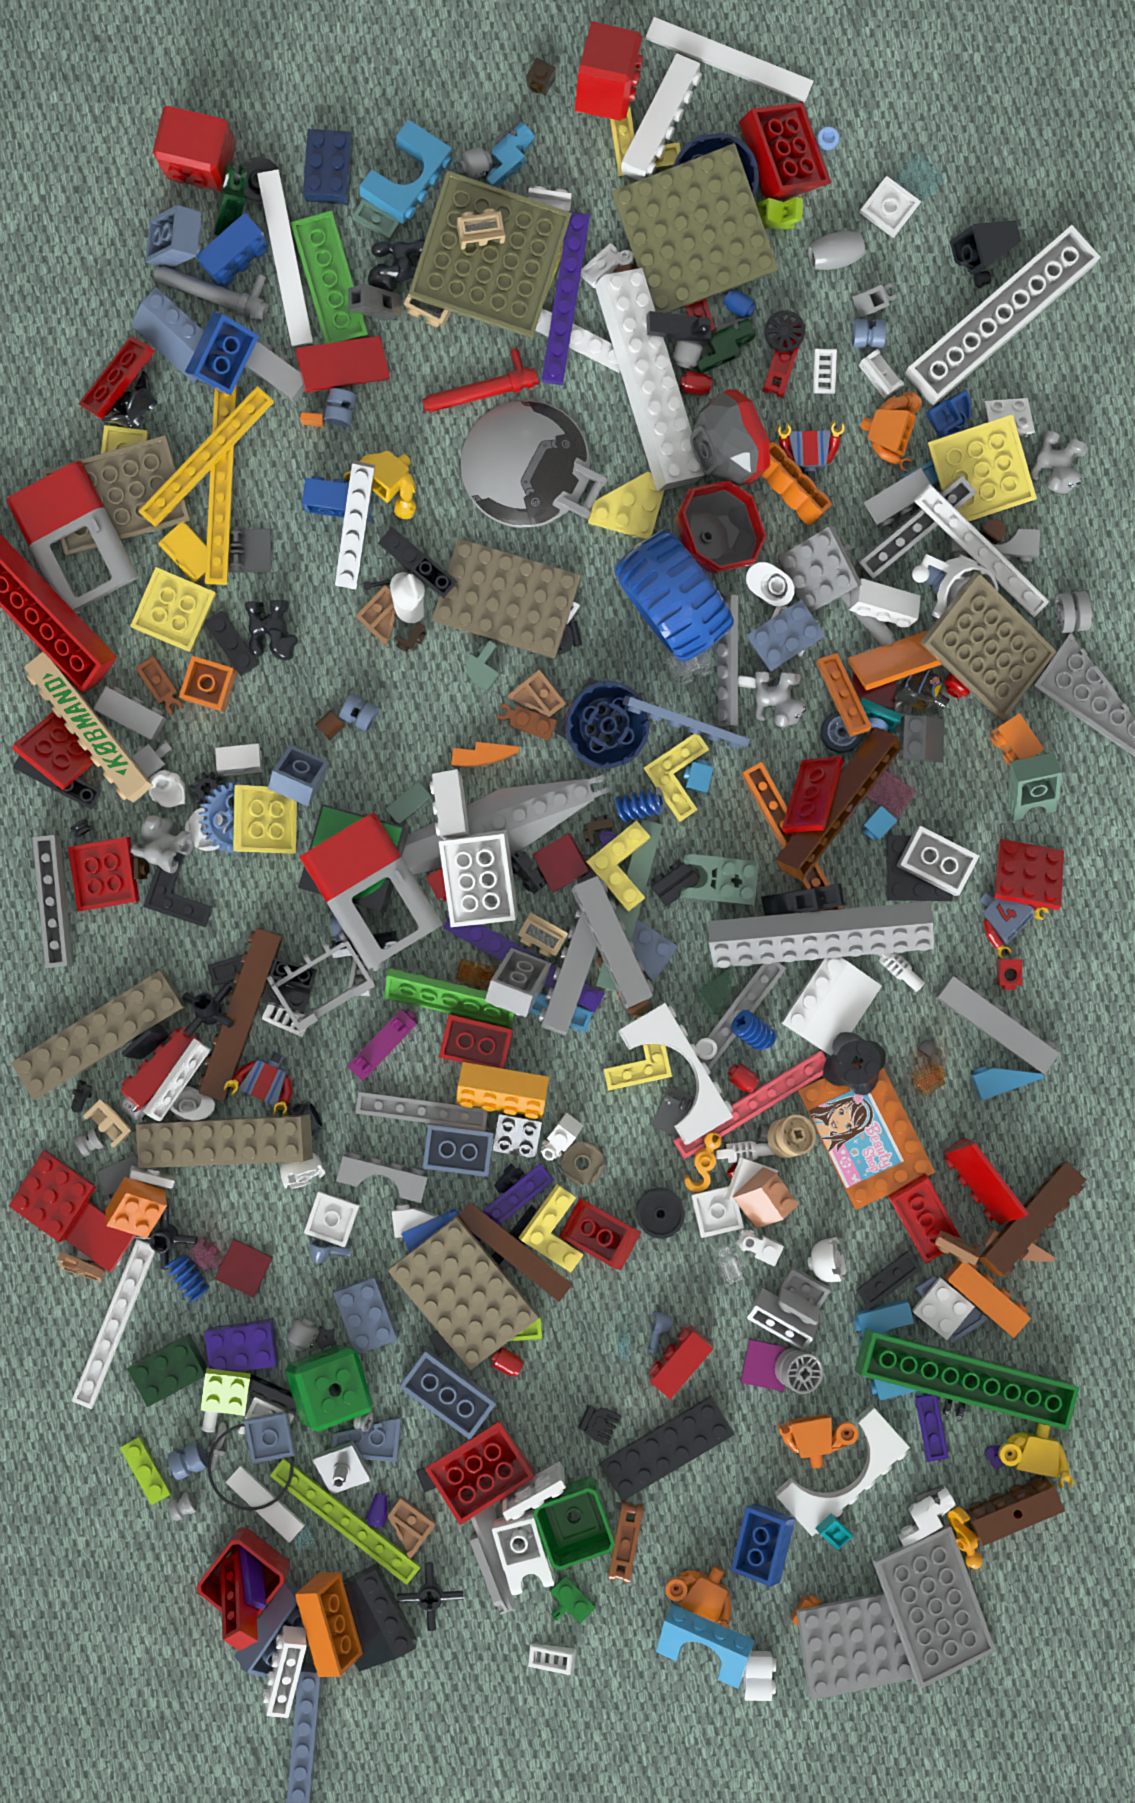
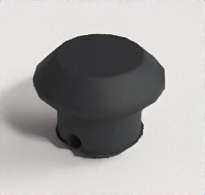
M980 271L974 274L975 286L981 289L982 285L989 284L991 282V273L989 271Z

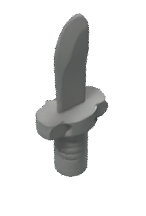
M224 1422L220 1423L216 1440L227 1430ZM225 1436L214 1449L211 1459V1470L213 1471L216 1470L219 1456H225L226 1450L221 1449ZM212 1446L207 1447V1452L211 1451Z

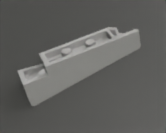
M493 1504L471 1518L476 1533L470 1536V1543L493 1604L497 1606L501 1615L514 1610L515 1604L492 1532L493 1521L497 1519Z

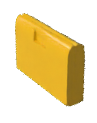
M180 523L158 545L196 584L201 577L205 576L207 546L186 523Z

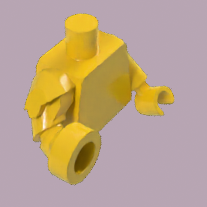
M390 451L366 454L359 462L375 465L372 491L388 503L400 490L401 497L395 502L394 513L401 519L412 518L416 511V504L412 500L413 492L416 493V485L412 475L409 473L410 458L406 454H402L397 458ZM351 471L344 474L346 482L350 479Z
M1038 1423L1036 1434L1029 1432L1015 1433L1007 1439L1008 1442L1000 1446L998 1454L1004 1464L1030 1473L1058 1478L1059 1475L1061 1476L1058 1481L1060 1488L1064 1486L1063 1480L1069 1483V1489L1073 1486L1074 1480L1069 1475L1068 1459L1063 1446L1059 1444L1056 1438L1049 1437L1051 1426Z

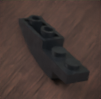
M393 527L378 542L396 561L422 580L426 586L443 599L458 583L457 580L425 553H422Z
M20 755L13 766L19 772L91 810L102 791L80 778H77L62 790Z
M841 883L761 896L765 916L805 913L845 905Z

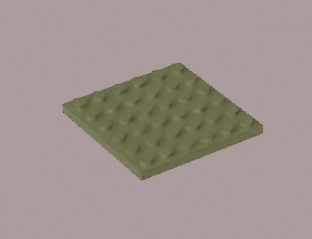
M735 143L611 191L638 269H643L655 312H673L779 270Z
M447 171L408 297L533 339L572 213ZM486 209H495V212L501 211L503 228L506 235L504 243L500 244L499 239L488 240L484 246H479L478 242L466 243V248L461 249L456 223L457 218L461 217L462 213L473 212L474 215L482 214V211ZM496 221L466 225L465 231L497 228Z

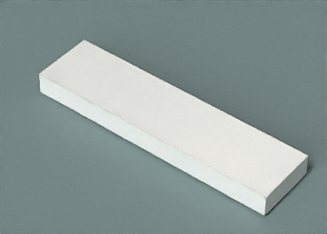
M193 1039L143 1112L160 1122L211 1049L198 1040Z
M242 1465L226 1481V1484L251 1507L267 1504L276 1498ZM280 1500L266 1508L255 1510L289 1543L305 1526Z

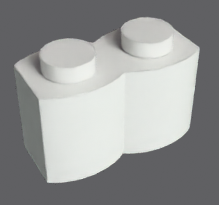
M751 1651L743 1679V1695L745 1700L771 1701L772 1694L776 1693V1682L772 1680V1672H776V1658H772L771 1651Z

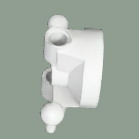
M926 554L921 565L916 566L912 571V577L916 582H925L929 578V565L947 572V575L940 584L937 594L938 602L931 614L937 618L942 615L974 572L980 573L998 591L1000 587L993 574L977 565L978 562L961 554L958 558L950 559L946 562Z

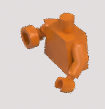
M911 391L905 392L899 397L894 396L886 400L880 406V409L876 410L873 419L864 417L861 423V429L869 431L867 438L872 441V448L879 457L891 464H899L900 469L903 471H908V469L903 468V461L907 460L912 463V460L900 458V455L904 456L917 417L914 414L920 410L922 405L920 396Z
M829 1413L792 1420L786 1419L787 1423L784 1426H780L779 1422H777L783 1442L793 1453H799L801 1458L809 1457L811 1468L823 1467L822 1455L830 1454L832 1451H837L846 1445H851L858 1439V1430L849 1421L841 1422L832 1432V1420Z
M713 1565L709 1575L696 1570H687L679 1573V1577H672L666 1582L665 1592L670 1600L679 1601V1606L712 1622H719L720 1625L730 1629L728 1624L732 1611L731 1595L727 1590V1586L720 1582L725 1573L722 1568Z

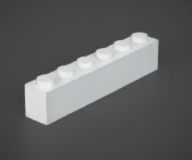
M676 53L622 160V174L638 181L653 175L656 168L655 162L657 158L661 159L665 151L664 144L666 140L672 138L675 122H679L682 118L684 104H689L691 100L693 86H698L702 76V73H699L700 63Z

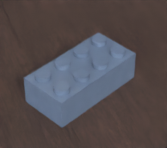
M428 1347L425 1348L399 1386V1388L468 1439L473 1437L497 1402L495 1396Z

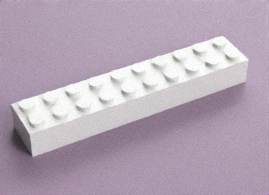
M1071 225L910 365L904 375L933 407L1095 266L1101 257L1074 226Z
M639 268L603 275L595 284V288L656 490L662 491L696 483L705 476V473L702 471L690 443L692 430L663 337L647 335L646 315L649 311H655L643 269Z

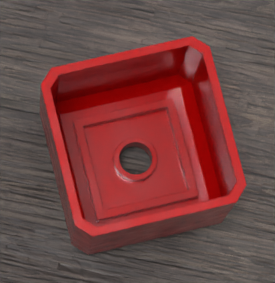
M591 21L578 72L575 111L618 121L627 117L630 101L635 100L637 88L634 86L639 84L641 71L638 69H641L643 55H640L642 35L638 31Z
M164 106L152 153L167 179L181 184L194 185L202 189L207 188L220 191L226 164L233 160L236 140L228 121L222 118L172 106Z
M247 1527L238 1528L206 1569L197 1584L198 1594L221 1612L220 1561L239 1552V1545L261 1561L267 1604L283 1585L291 1569L290 1561ZM257 1608V1617L263 1609Z

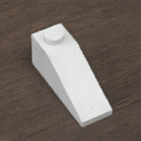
M409 1204L396 1205L397 1209L392 1210L395 1238L402 1237V1232L439 1215L417 1207H410Z

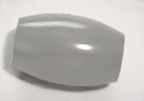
M839 231L822 236L808 245L809 261L812 268L817 270H834L851 265L865 256L863 237L860 232Z

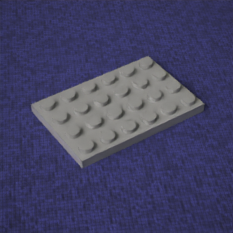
M946 1525L913 1544L905 1547L902 1546L873 1560L919 1688L922 1689L996 1651L951 1526Z
M884 1592L797 1609L808 1698L811 1701L915 1679Z

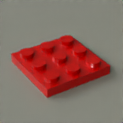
M53 711L13 744L12 750L60 789L64 790L91 767L94 762L90 758L92 756L91 752L88 749L85 751L77 742L80 738L76 733H70L65 727V719L63 717L59 718Z
M130 837L68 847L77 912L140 902L137 879H134L133 853H131Z
M1000 839L997 849L994 898L1059 910L1062 902L1064 850Z
M43 1151L8 1206L57 1242H62L97 1186L54 1155Z

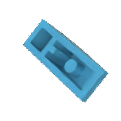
M987 1065L975 1068V1073L970 1074L978 1099L980 1100L991 1098L1044 1078L1041 1073L994 1067L987 1068Z

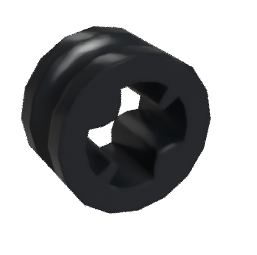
M87 818L77 822L70 828L71 831H75L74 836L76 838L93 829L92 825H88Z

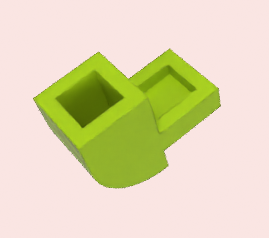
M795 197L785 202L768 198L756 203L764 228L789 230L795 228V223L802 221V198Z

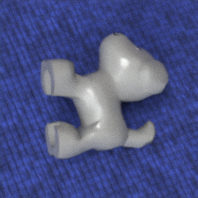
M1047 430L1043 440V447L1038 453L1036 463L1030 471V477L1033 480H1038V474L1042 468L1052 469L1053 472L1049 476L1047 487L1056 493L1067 494L1082 482L1081 473L1071 468V465L1076 457L1083 458L1087 454L1088 447L1077 439H1071L1069 445L1064 450H1055L1054 448H1058L1062 444L1063 439L1059 438L1060 435L1058 433Z
M755 672L757 685L756 719L765 721L764 708L776 706L774 722L777 726L784 728L797 724L801 715L806 711V705L801 700L791 698V688L793 685L799 684L801 674L781 673L779 684L770 686L769 683L773 681L774 673Z
M150 815L141 826V839L149 844L145 848H138L137 845H133L131 853L137 857L145 858L151 864L159 865L169 873H174L178 869V862L174 861L173 858L176 855L175 852L190 855L194 842L192 834L188 831H181L177 836L171 835L174 827L171 819Z

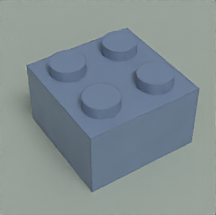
M289 745L272 771L268 789L305 806H309L324 782L329 762Z

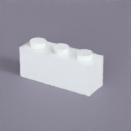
M862 578L860 579L862 585L851 591L849 610L857 612L861 616H871L879 621L895 623L899 627H909L918 620L920 595Z
M458 769L432 774L433 781L430 782L431 793L435 794L436 802H433V811L438 817V823H435L437 835L443 840L470 835L462 775Z

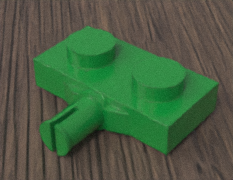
M566 1575L550 1589V1592L559 1602V1606L551 1613V1616L556 1621L567 1612L581 1623L596 1608Z

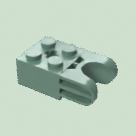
M1054 752L1010 762L1008 809H1010L1013 821L1024 819V815L1028 810L1038 806L1044 807L1046 814L1056 812L1057 800L1060 798L1062 771Z
M699 854L684 855V863L694 866L699 871L700 879L694 887L682 888L680 892L681 898L755 905L758 861Z

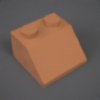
M764 1167L732 1196L756 1229L783 1220L799 1205L778 1174Z

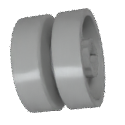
M1087 591L1073 592L1072 595L1069 592L1057 594L1054 608L1057 616L1056 626L1059 633L1073 632L1074 629L1077 632L1088 631L1092 622V609Z
M792 1347L784 1350L777 1358L775 1374L783 1385L797 1393L807 1394L814 1391L821 1383L823 1367L820 1360L814 1355L798 1347Z

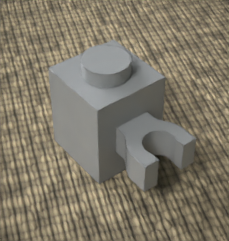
M891 283L884 286L881 284L852 296L859 317L890 305L889 301L897 298L896 294L892 296L887 295V289L893 287Z
M167 742L156 751L149 744L146 746L141 745L133 752L135 755L131 758L149 779L154 773L167 768L162 759L172 753L173 750Z

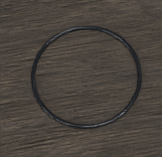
M239 1424L222 1433L213 1444L208 1457V1477L216 1494L227 1504L242 1510L263 1509L274 1504L287 1491L293 1476V1457H289L290 1475L287 1484L274 1500L257 1507H244L227 1500L214 1484L211 1475V1459L214 1449L226 1434L237 1428L245 1427L244 1424Z

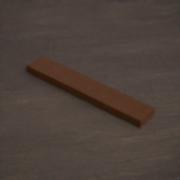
M469 1202L459 1214V1219L472 1233L558 1302L562 1300L572 1287V1282L472 1202Z

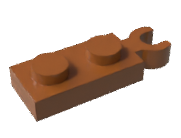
M155 656L135 667L160 705L166 702L165 708L169 714H174L171 710L173 704H177L180 709L184 708L182 702L173 697L178 694V691Z
M502 703L500 707L507 710V713L504 716L497 714L496 717L499 720L509 719L511 720L510 727L550 741L557 720L517 705L514 711L507 704Z

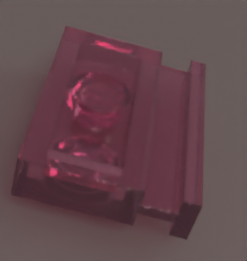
M884 771L866 797L885 808L896 818H899L916 791L887 771Z

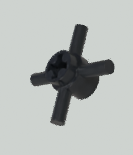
M226 983L214 997L209 993H201L196 997L188 992L184 993L182 999L193 1006L196 1018L183 1033L190 1037L202 1023L213 1025L220 1022L226 1027L231 1028L234 1021L222 1014L220 1002L233 988Z
M168 1205L160 1216V1225L149 1234L148 1238L137 1235L134 1238L149 1240L151 1249L160 1253V1269L162 1270L168 1269L164 1266L169 1263V1250L176 1243L196 1245L198 1241L197 1236L178 1234L177 1228L169 1224Z
M427 1562L424 1564L425 1584L420 1587L418 1593H397V1603L418 1602L421 1608L427 1611V1630L435 1631V1610L440 1607L444 1600H463V1590L443 1591L439 1584L434 1582L433 1563ZM431 1591L432 1597H437L436 1600H426L427 1592Z

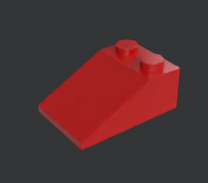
M579 1198L559 1237L610 1267L622 1270L641 1231Z

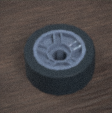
M838 711L830 714L823 721L820 729L824 745L836 753H846L854 749L860 743L863 733L850 737ZM839 728H845L844 736L838 734Z

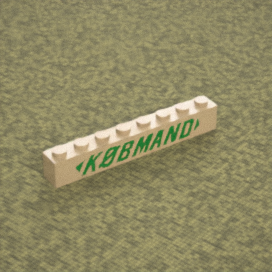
M44 652L24 666L25 670L29 673L26 675L28 680L34 686L37 684L40 687L39 694L45 701H51L54 705L52 707L54 713L59 718L63 717L65 719V727L70 733H76L80 738L77 740L79 745L85 751L88 749L91 752V760L97 767L102 766L105 770L103 775L111 784L114 782L117 785L118 789H116V792L123 800L128 799L135 802L153 787V784L74 684Z

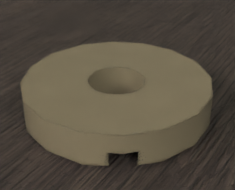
M578 1141L571 1144L563 1153L561 1168L569 1181L578 1185L590 1184L601 1176L604 1169V1158L601 1151L594 1144L587 1141ZM585 1157L588 1159L589 1165L586 1169H579L577 1167L576 1161L578 1158Z

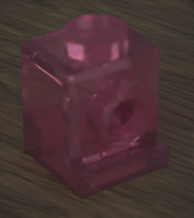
M206 1236L187 1254L205 1272L210 1268L215 1270L223 1262L222 1256L218 1254L220 1250L213 1243H206L209 1239Z

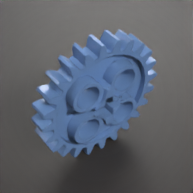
M227 782L226 788L224 785H218V791L211 789L212 796H205L208 803L200 804L205 811L198 813L204 817V820L198 823L205 824V828L201 830L202 833L208 832L205 839H213L211 846L216 847L219 845L220 851H224L227 848L228 853H233L234 818L232 816L234 814V806L231 808L228 800L230 797L234 798L235 785H241L240 782H235L234 786L231 782ZM218 814H220L223 819L221 825H218L216 823V817Z

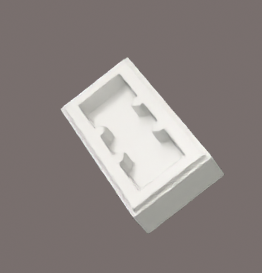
M132 1165L130 1169V1179L170 1189L173 1188L174 1176L161 1173V1170L158 1168L145 1169Z

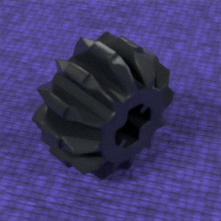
M202 772V780L197 776L194 778L198 784L190 785V788L196 789L190 795L191 797H198L195 800L196 804L208 803L205 799L207 792L204 791V788L208 787L209 784L211 788L217 791L218 785H224L226 788V783H220L223 779L222 776L219 775L215 778V773L210 772L208 777L205 772Z

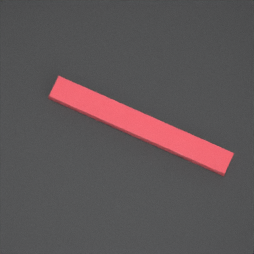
M822 1050L755 1089L751 1094L749 1093L732 1103L733 1112L731 1114L733 1118L708 1133L716 1132L722 1137L822 1076L824 1064L827 1060ZM708 1133L687 1145L684 1144L680 1136L673 1139V1142L682 1157L686 1159L699 1149L706 1147L704 1140Z

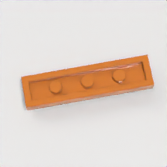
M838 653L817 659L816 664L850 737L870 731L872 726Z

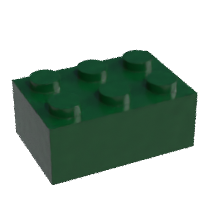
M190 1333L132 1363L127 1370L146 1406L149 1407L205 1377L206 1368L208 1367Z

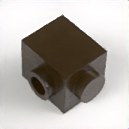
M536 57L526 76L527 87L535 93H541L546 96L556 77V68Z

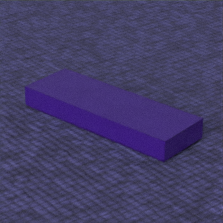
M932 1394L914 1396L926 1461L931 1462L949 1458L937 1396Z
M239 1545L245 1603L263 1609L267 1606L261 1561Z

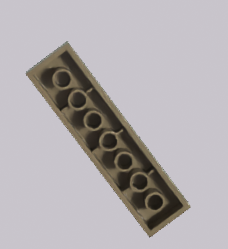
M159 970L11 1062V1065L32 1099H40L135 1040L149 1028L164 1022L187 1006L165 970Z
M310 1114L202 1119L199 1121H156L136 1124L138 1168L303 1162L313 1159Z

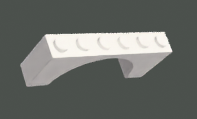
M666 1003L623 1027L618 1032L629 1050L645 1044H660L676 1050L689 1062L696 1079V1095L688 1114L674 1126L684 1144L687 1145L733 1118L731 1114L733 1109L727 1100L723 1101L720 1096L722 1091L717 1082H712L708 1076L710 1070L707 1065L699 1061L697 1057L699 1052L693 1043L689 1044L686 1039L688 1034L682 1024L678 1025L674 1019L677 1017L675 1011L671 1006L667 1007Z
M872 1404L856 1418L867 1440V1459L861 1474L853 1483L839 1491L821 1493L802 1487L790 1477L775 1491L776 1497L811 1536L815 1533L819 1534L815 1528L831 1513L838 1518L843 1512L842 1509L848 1503L849 1505L853 1504L859 1498V1493L864 1489H870L880 1474L885 1475L892 1468L891 1464L896 1460L903 1459L908 1453L907 1450L910 1448L908 1444Z

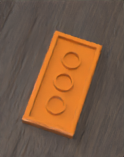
M929 630L895 641L891 645H883L848 657L850 666L866 691L941 665L920 643Z

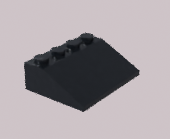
M378 1563L343 1580L363 1652L354 1662L359 1672L395 1660L416 1649L417 1639Z

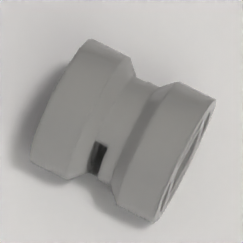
M97 1128L89 1130L85 1136L80 1135L75 1138V1143L84 1157L92 1154L95 1149L99 1150L105 1147L104 1139L99 1141L97 1137L100 1134Z
M189 1491L182 1494L179 1499L174 1498L168 1501L169 1511L175 1521L183 1519L185 1514H193L198 1511L194 1497Z

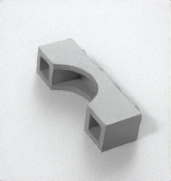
M1018 529L1009 542L992 545L1008 561L1011 558H1017L1021 563H1031L1032 559L1035 560L1039 556L1040 530ZM949 536L948 555H954V558H958L960 554L965 557L970 556Z
M349 1152L348 1155L344 1154L342 1156L336 1182L358 1187L368 1176L384 1175L396 1184L400 1198L419 1203L422 1202L429 1175L424 1174L425 1170L419 1168H412V1171L403 1169L404 1165L391 1162V1166L382 1164L383 1160L375 1157H370V1160L361 1158L362 1155L356 1152Z

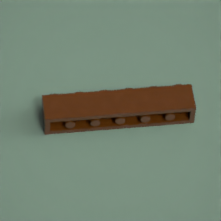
M1068 1161L1060 1163L1023 1205L1029 1215L1009 1221L981 1253L979 1260L996 1277L1008 1276L1015 1269L1014 1263L1018 1259H1023L1028 1254L1029 1250L1027 1248L1032 1243L1035 1244L1043 1236L1041 1232L1044 1228H1049L1056 1221V1214L1059 1211L1063 1212L1069 1206L1070 1202L1068 1200L1073 1195L1076 1196L1084 1188L1082 1184L1086 1181V1178Z

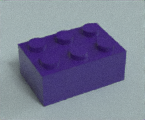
M273 1318L209 1327L204 1332L209 1369L240 1372L275 1367L279 1362Z

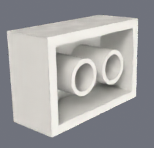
M918 826L915 828L897 867L957 896L960 895L979 855L922 826Z

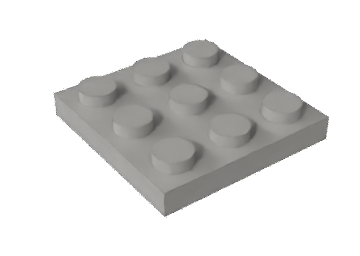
M833 526L827 527L778 557L786 574L793 581L794 590L799 600L802 599L810 613L817 611L862 585Z

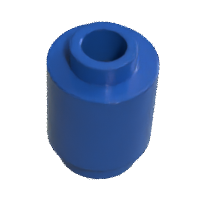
M731 289L723 301L726 309L740 318H745L746 316L750 318L756 309V306L753 305L755 300L738 289Z

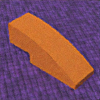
M476 742L475 750L453 748L451 766L467 768L494 764L518 754L520 748L518 746Z

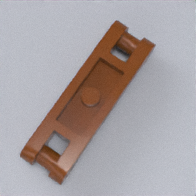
M625 1501L621 1502L615 1546L608 1572V1579L610 1580L617 1578L622 1579L623 1582L630 1583L644 1505L637 1504L634 1506L629 1505ZM627 1513L634 1514V1520L626 1519ZM617 1565L625 1566V1570H618Z

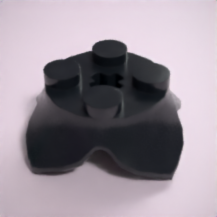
M144 371L141 372V376L135 386L137 391L125 392L123 397L118 399L112 407L111 414L113 417L102 418L103 422L117 423L127 428H130L132 425L136 427L143 421L144 417L142 415L147 410L150 411L156 406L158 401L151 391L149 377Z
M841 1032L833 1041V1054L824 1064L823 1077L833 1085L847 1086L855 1094L868 1095L877 1085L879 1071L884 1067L885 1050L877 1042L866 1041L855 1033ZM853 1057L860 1059L859 1069H856V1066H851Z

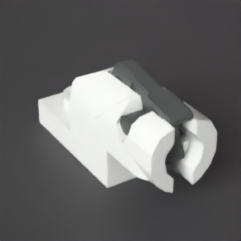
M939 1486L916 1495V1502L908 1508L916 1525H907L898 1534L904 1547L919 1541L943 1527L937 1516H943L956 1506L945 1486Z

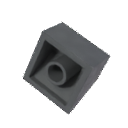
M904 715L901 717L899 761L943 763L945 719L918 715Z

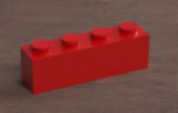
M185 1026L181 1030L177 1028L169 1036L170 1041L165 1046L161 1044L153 1052L155 1056L150 1061L147 1059L143 1061L137 1068L139 1072L134 1077L128 1076L121 1084L123 1086L121 1093L139 1110L153 1098L193 1039L198 1040L193 1034L188 1037L183 1033L186 1029Z
M236 1552L220 1561L223 1641L241 1651L258 1641L257 1608L245 1603L240 1553Z

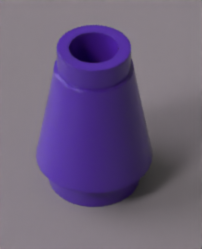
M375 1493L366 1519H368L367 1525L384 1527L385 1522H387L388 1495Z

